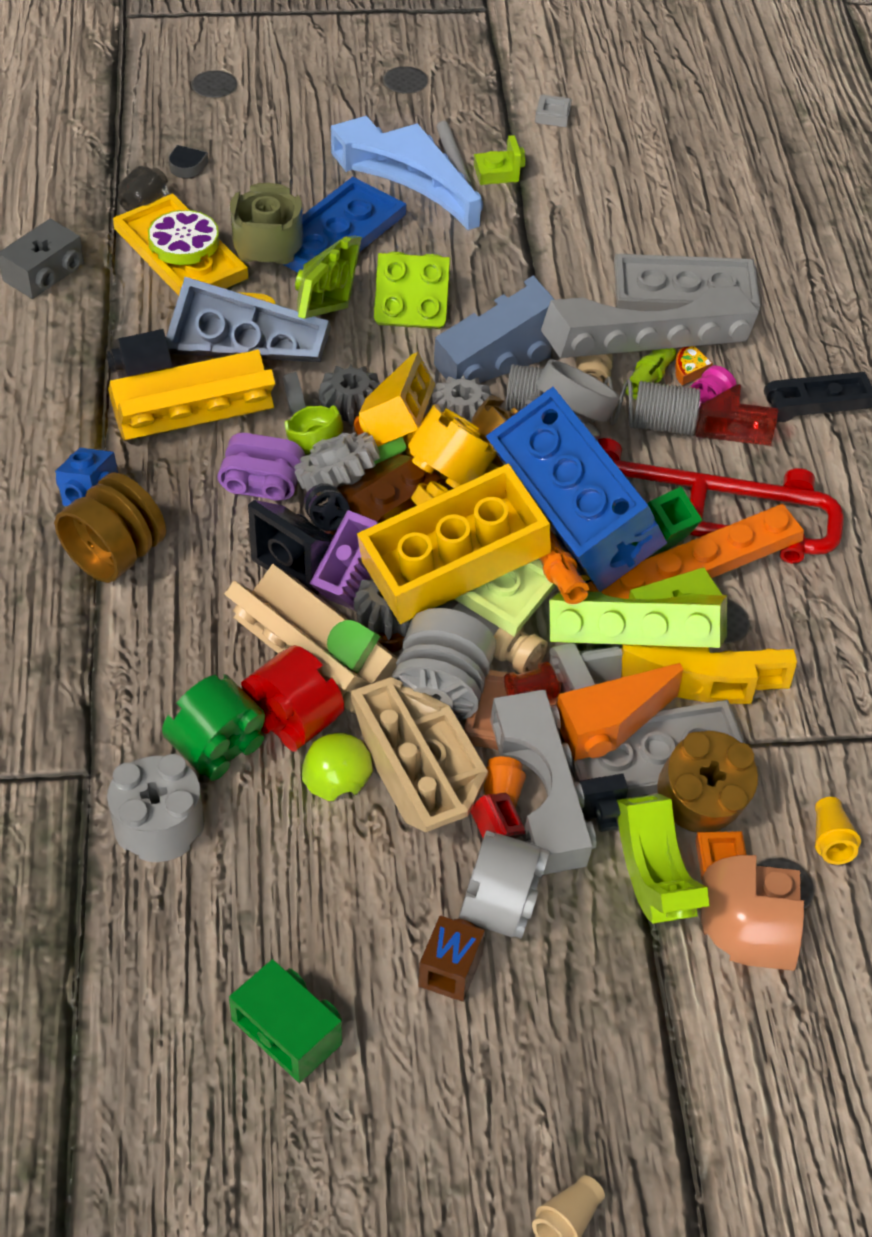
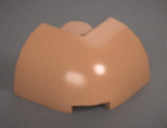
M757 855L732 856L720 859L710 865L702 877V884L708 888L710 906L701 907V923L704 935L708 934L716 946L729 954L730 961L747 966L795 971L800 953L804 920V901L800 900V870L756 866Z

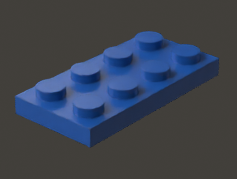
M351 177L302 215L303 244L294 254L293 261L282 265L298 273L300 269L303 270L305 263L345 236L356 235L362 237L359 252H361L406 215V203L355 177Z

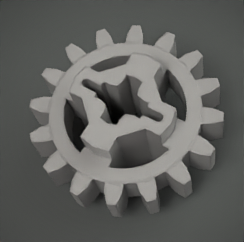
M356 432L352 434L342 433L337 437L327 440L322 439L314 444L313 449L310 450L311 454L301 457V463L294 466L296 470L294 473L301 488H305L307 492L313 486L320 483H328L336 488L347 484L352 485L362 478L361 476L365 474L364 469L375 466L374 461L380 459L379 449L373 436H368L367 432L357 435Z

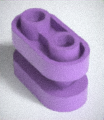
M237 433L229 440L225 451L226 458L221 463L217 478L221 486L233 494H243L271 500H286L292 497L295 492L298 479L294 473L296 471L294 466L301 463L300 458L305 456V453L297 443L287 439L250 433Z

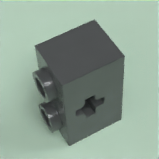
M51 218L0 251L2 280L31 299H34L84 264L80 236Z

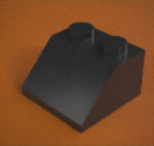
M257 500L248 504L251 560L266 570L272 564L278 566L318 595L319 591L310 585V582L334 535L325 533L311 524L306 517L294 513L283 505Z

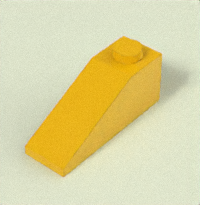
M419 352L409 356L367 396L360 409V426L363 432H367L368 436H373L377 447L416 431L420 427L435 387V382Z

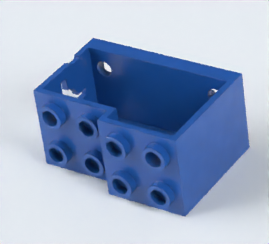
M553 386L486 435L504 465L509 463L549 521L550 529L560 539L599 592L606 589L667 544L648 504ZM638 542L637 546L632 545V543Z

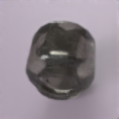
M137 166L119 183L118 201L126 212L140 206L151 205L160 198L169 195V189L166 185L168 179L156 167L151 169L147 166Z

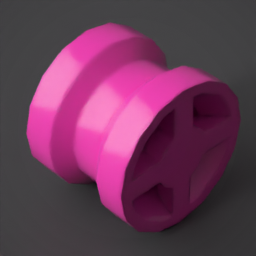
M713 365L690 387L692 389H700L699 409L708 413H714L725 404V400H729L737 390V383L734 376L727 369Z

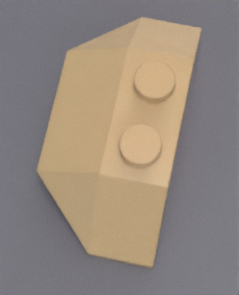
M393 677L352 690L351 699L366 748L370 752L372 762L405 823L428 832L468 817L488 777V770L451 707L425 693L413 691L414 689L403 686V682Z

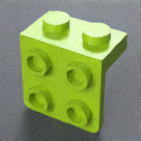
M402 252L378 253L374 321L378 325L443 328L446 324L450 257H442L437 254H425L423 256L407 255Z

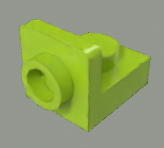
M515 135L508 136L507 151H489L487 153L474 154L473 165L479 184L519 182L520 168L525 167V151L523 147L518 146Z

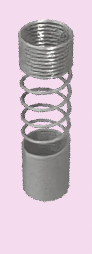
M514 364L511 365L506 395V411H510L513 407L520 411L527 406L526 402L530 395L540 396L543 394L536 383L544 368L526 367L525 365L518 366V364L516 366ZM608 376L604 384L608 385L609 382V387L613 389L612 379ZM630 379L625 381L614 419L613 413L609 418L612 426L617 421L628 386L629 426L631 428H641L642 430L645 428V430H656L657 432L660 430V432H671L672 434L675 432L680 435L687 434V436L694 435L700 401L699 388L692 389V387L688 388V386L685 388L680 385L677 387V385L670 386L669 384L665 385V383L662 385L661 383L654 384V382L650 383V381L648 383L640 381L633 420L632 382Z

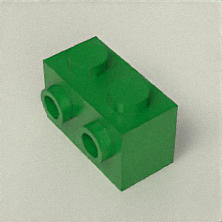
M273 959L229 996L231 1020L299 1084L342 1045V1018L338 1010L325 999L319 1001L307 990L306 983L296 971L290 968L284 970Z

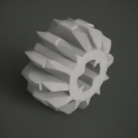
M463 374L460 379L456 380L448 376L445 383L436 384L432 398H430L429 410L434 404H438L441 412H444L445 408L471 422L478 408L491 395L488 385H481L479 378L467 380Z

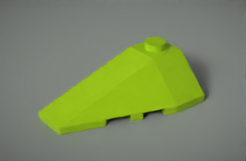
M356 235L345 236L303 265V270H299L295 281V290L299 291L297 297L298 317L306 319L348 308L362 237Z

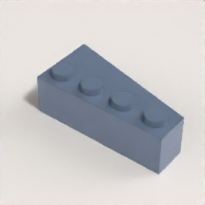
M184 277L166 341L169 354L226 357L259 350L262 359L321 362L331 325L325 319L315 316L306 319L300 318L295 310Z

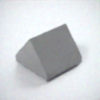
M619 646L579 651L595 684L621 678L622 648H619Z

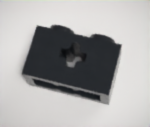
M164 329L118 338L110 343L111 349L106 351L109 369L111 373L117 372L119 379L173 367Z

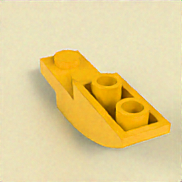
M622 644L621 677L680 663L683 667V674L678 698L701 702L728 700L729 704H752L755 690L790 689L797 659L794 649H765L737 652L728 650L710 653L709 647Z

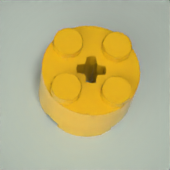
M438 404L432 406L408 444V447L411 449L410 454L414 456L412 462L430 474L435 469L448 477L446 483L452 488H456L484 475L497 453L490 443L488 444L479 438L481 434L478 432L479 428L447 408L442 413Z

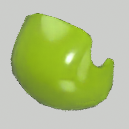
M332 405L330 408L325 406H307L294 413L290 420L284 422L288 440L297 443L303 449L305 455H310L313 445L320 440L331 439L343 433V421L335 405Z
M346 733L324 735L312 743L302 765V781L312 794L327 801H335L338 796L347 792H352L356 795L372 775V756L364 743L353 735Z

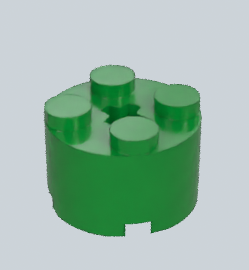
M215 674L204 678L191 687L176 703L181 710L173 720L168 715L162 727L163 737L199 774L206 775L211 781H215L227 772L232 759L240 753L250 755L262 744L264 736L260 731L265 721V712L228 675L224 674V679L221 680Z

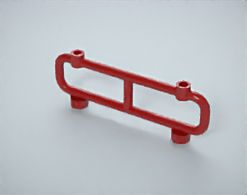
M600 438L597 441L625 477L691 487L690 501L702 520L707 490L813 506L826 511L828 515L826 536L821 539L806 538L805 534H803V541L780 550V558L784 562L799 563L804 559V554L822 555L833 551L840 544L843 535V509L838 501L830 495L814 491L815 476L809 470L795 468L787 471L784 475L783 486L622 461V447L617 441L610 438ZM702 521L689 535L701 537L728 525Z

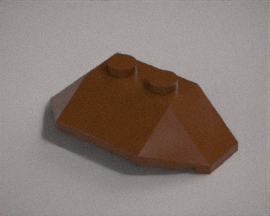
M399 454L375 464L372 468L364 469L365 474L361 476L362 478L352 485L347 484L337 487L348 501L350 511L375 520L378 523L402 513L403 510L407 511L417 506L411 497L419 483L428 485L430 481H435L446 487L449 491L454 488L446 483L448 477L436 469L430 474L412 462L414 457ZM337 529L325 531V533L335 535Z

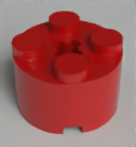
M297 645L290 646L286 650L281 651L241 682L242 689L265 712V721L261 731L265 734L272 731L293 752H296L332 724L344 711V700L333 677L326 682L317 671L323 664L309 651Z

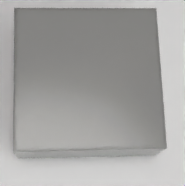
M540 95L535 123L567 127L572 99Z

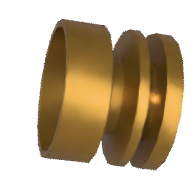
M116 472L104 476L97 485L87 490L85 497L74 500L58 513L54 521L56 534L70 558L85 573L96 580L106 583L117 580L134 565L138 557L145 556L151 547L157 546L166 535L165 520L150 494L136 481Z

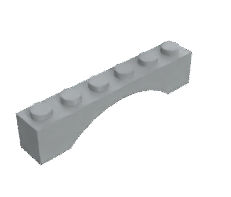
M738 286L708 288L701 297L692 303L662 311L621 309L600 304L586 298L557 299L550 301L541 331L560 358L745 342L748 340L759 312Z

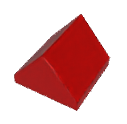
M507 793L484 795L476 801L470 811L482 838H484L486 830L515 839L525 834V828Z

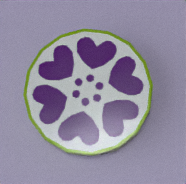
M177 210L163 214L155 219L148 229L149 249L152 253H157L158 258L166 263L192 265L201 262V257L208 254L209 258L216 252L219 246L218 225L211 217L197 211Z

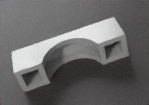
M545 689L494 698L490 722L500 756L517 759L532 769L542 780L547 793L546 801L538 809L527 815L525 834L523 835L524 842L550 851L543 875L587 867L591 851L596 848V834L592 822H585L581 808H584L583 790L578 781L573 782L569 770L572 769V755L569 745L561 743L558 731H560L561 722L557 706L549 704Z

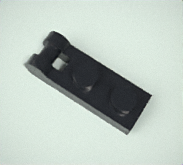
M866 372L775 380L768 383L764 388V395L768 403L772 404L771 412L777 422H786L799 415L872 408V385Z

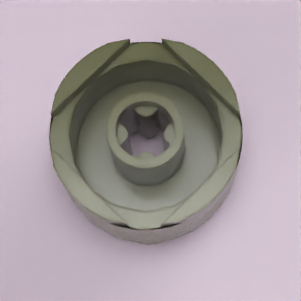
M257 183L250 186L249 192L241 195L239 191L232 197L230 202L232 241L234 248L238 252L239 259L245 262H276L278 264H288L293 261L294 254L303 244L301 198L298 195L297 197L291 195L290 188L276 183Z

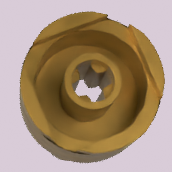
M701 731L689 733L675 747L658 777L657 792L672 799L674 822L688 831L697 833L718 831L737 819L754 797L758 785V771L754 761L753 750L747 744L722 732Z

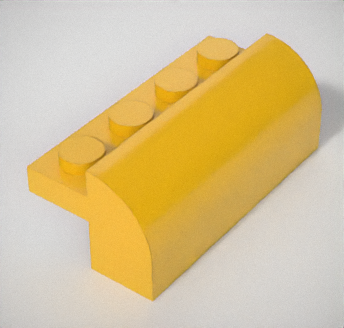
M254 350L111 380L108 391L122 439L126 441L273 409L274 404L271 391L275 386L272 369L264 370L260 351Z

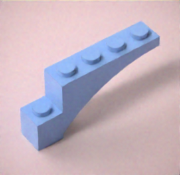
M367 115L331 125V154L345 172L350 170L364 172L407 186L441 205L467 230L480 227V214L483 210L481 195L473 190L464 175L457 171L451 164L448 156L440 151L432 137L427 135L418 123L386 133H382V130L376 127Z

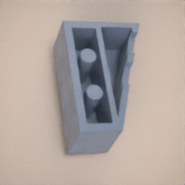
M534 275L525 280L524 284L526 287L507 298L503 294L495 299L496 306L478 317L474 312L435 337L434 366L446 380L448 376L457 380L464 374L467 380L479 378V382L482 383L510 373L512 364L515 366L517 364L518 366H529L551 357L552 346L542 333L541 328L550 301L555 299Z

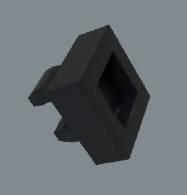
M624 774L580 780L579 783L584 795V808H581L584 819L596 818L600 832L617 830L618 824L615 817L621 814L617 800L626 799L628 785Z

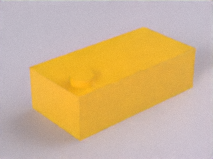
M509 463L357 533L362 563L399 624L413 619L419 612L436 608L551 553L550 523Z

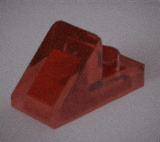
M737 384L701 404L695 437L771 446L777 423L778 408L740 404L741 384Z

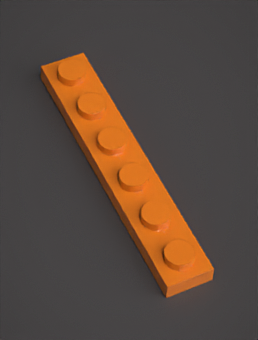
M782 503L647 558L601 592L607 596L629 599L630 590L703 567L710 577L714 578L803 541L804 530ZM592 581L586 583L589 587V590L586 591L599 592Z

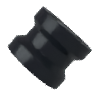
M320 483L313 486L304 498V508L307 515L317 528L324 531L338 529L346 512L350 511L346 498L335 486L328 483ZM328 498V502L324 503L323 505H318L321 504L323 501H326V499Z

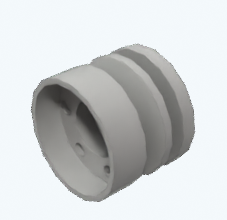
M548 360L536 383L543 393L553 386L597 441L601 432L589 419L608 422L620 400V396L603 382L557 360ZM530 395L526 404H530L539 396Z
M447 608L424 610L417 613L410 621L403 641V652L397 659L392 677L403 682V686L414 689L413 691L425 693L449 705L458 721L470 718L478 710L480 704V697L485 687V677L490 671L496 651V639L491 630L481 621L464 612Z

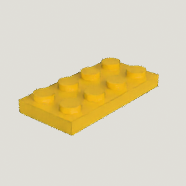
M173 193L113 217L114 229L178 296L184 277L224 289L249 279L248 267L220 239L219 246L213 255L208 258L207 254L201 257V262L192 265L166 263L158 258L157 253H152L149 249L148 229L152 222L161 215L172 211L189 210Z

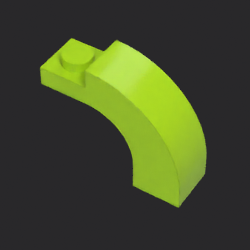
M653 794L617 800L621 812L620 816H618V825L626 866L636 898L647 919L654 924L698 917L697 908L710 906L708 888L691 878L684 866L676 838L672 799L661 794Z

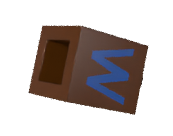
M440 915L419 963L418 987L464 1002L483 955L485 930L476 928L474 924L467 920H453Z

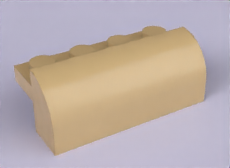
M272 564L254 590L233 581L224 593L237 604L233 609L236 613L233 618L279 654L290 646L297 645L313 654L323 664L317 671L326 682L333 677L341 691L344 707L351 713H356L351 699L352 690L392 677L398 657L379 642L374 646L359 673L341 664L337 658L330 654L327 648V639L330 631L339 622L349 619L290 573Z

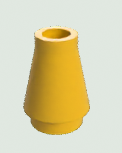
M824 797L815 804L816 852L827 863L834 865L848 863L858 854V848L861 844L860 836L845 813L841 801L836 797Z

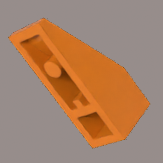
M677 663L558 694L557 708L561 722L560 732L565 743L569 745L573 760L577 761L588 757L599 758L610 751L616 750L676 698L683 674L681 664Z

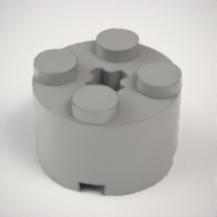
M177 754L149 756L137 759L131 763L120 764L115 768L113 779L108 788L107 800L118 844L125 851L129 850L137 854L139 859L148 862L172 860L184 855L191 849L190 844L198 835L200 837L204 830L205 819L198 778L194 771L186 765L184 758Z
M486 830L458 919H464L475 926L521 939L537 899L538 891H536L539 878L543 875L550 851L531 843Z

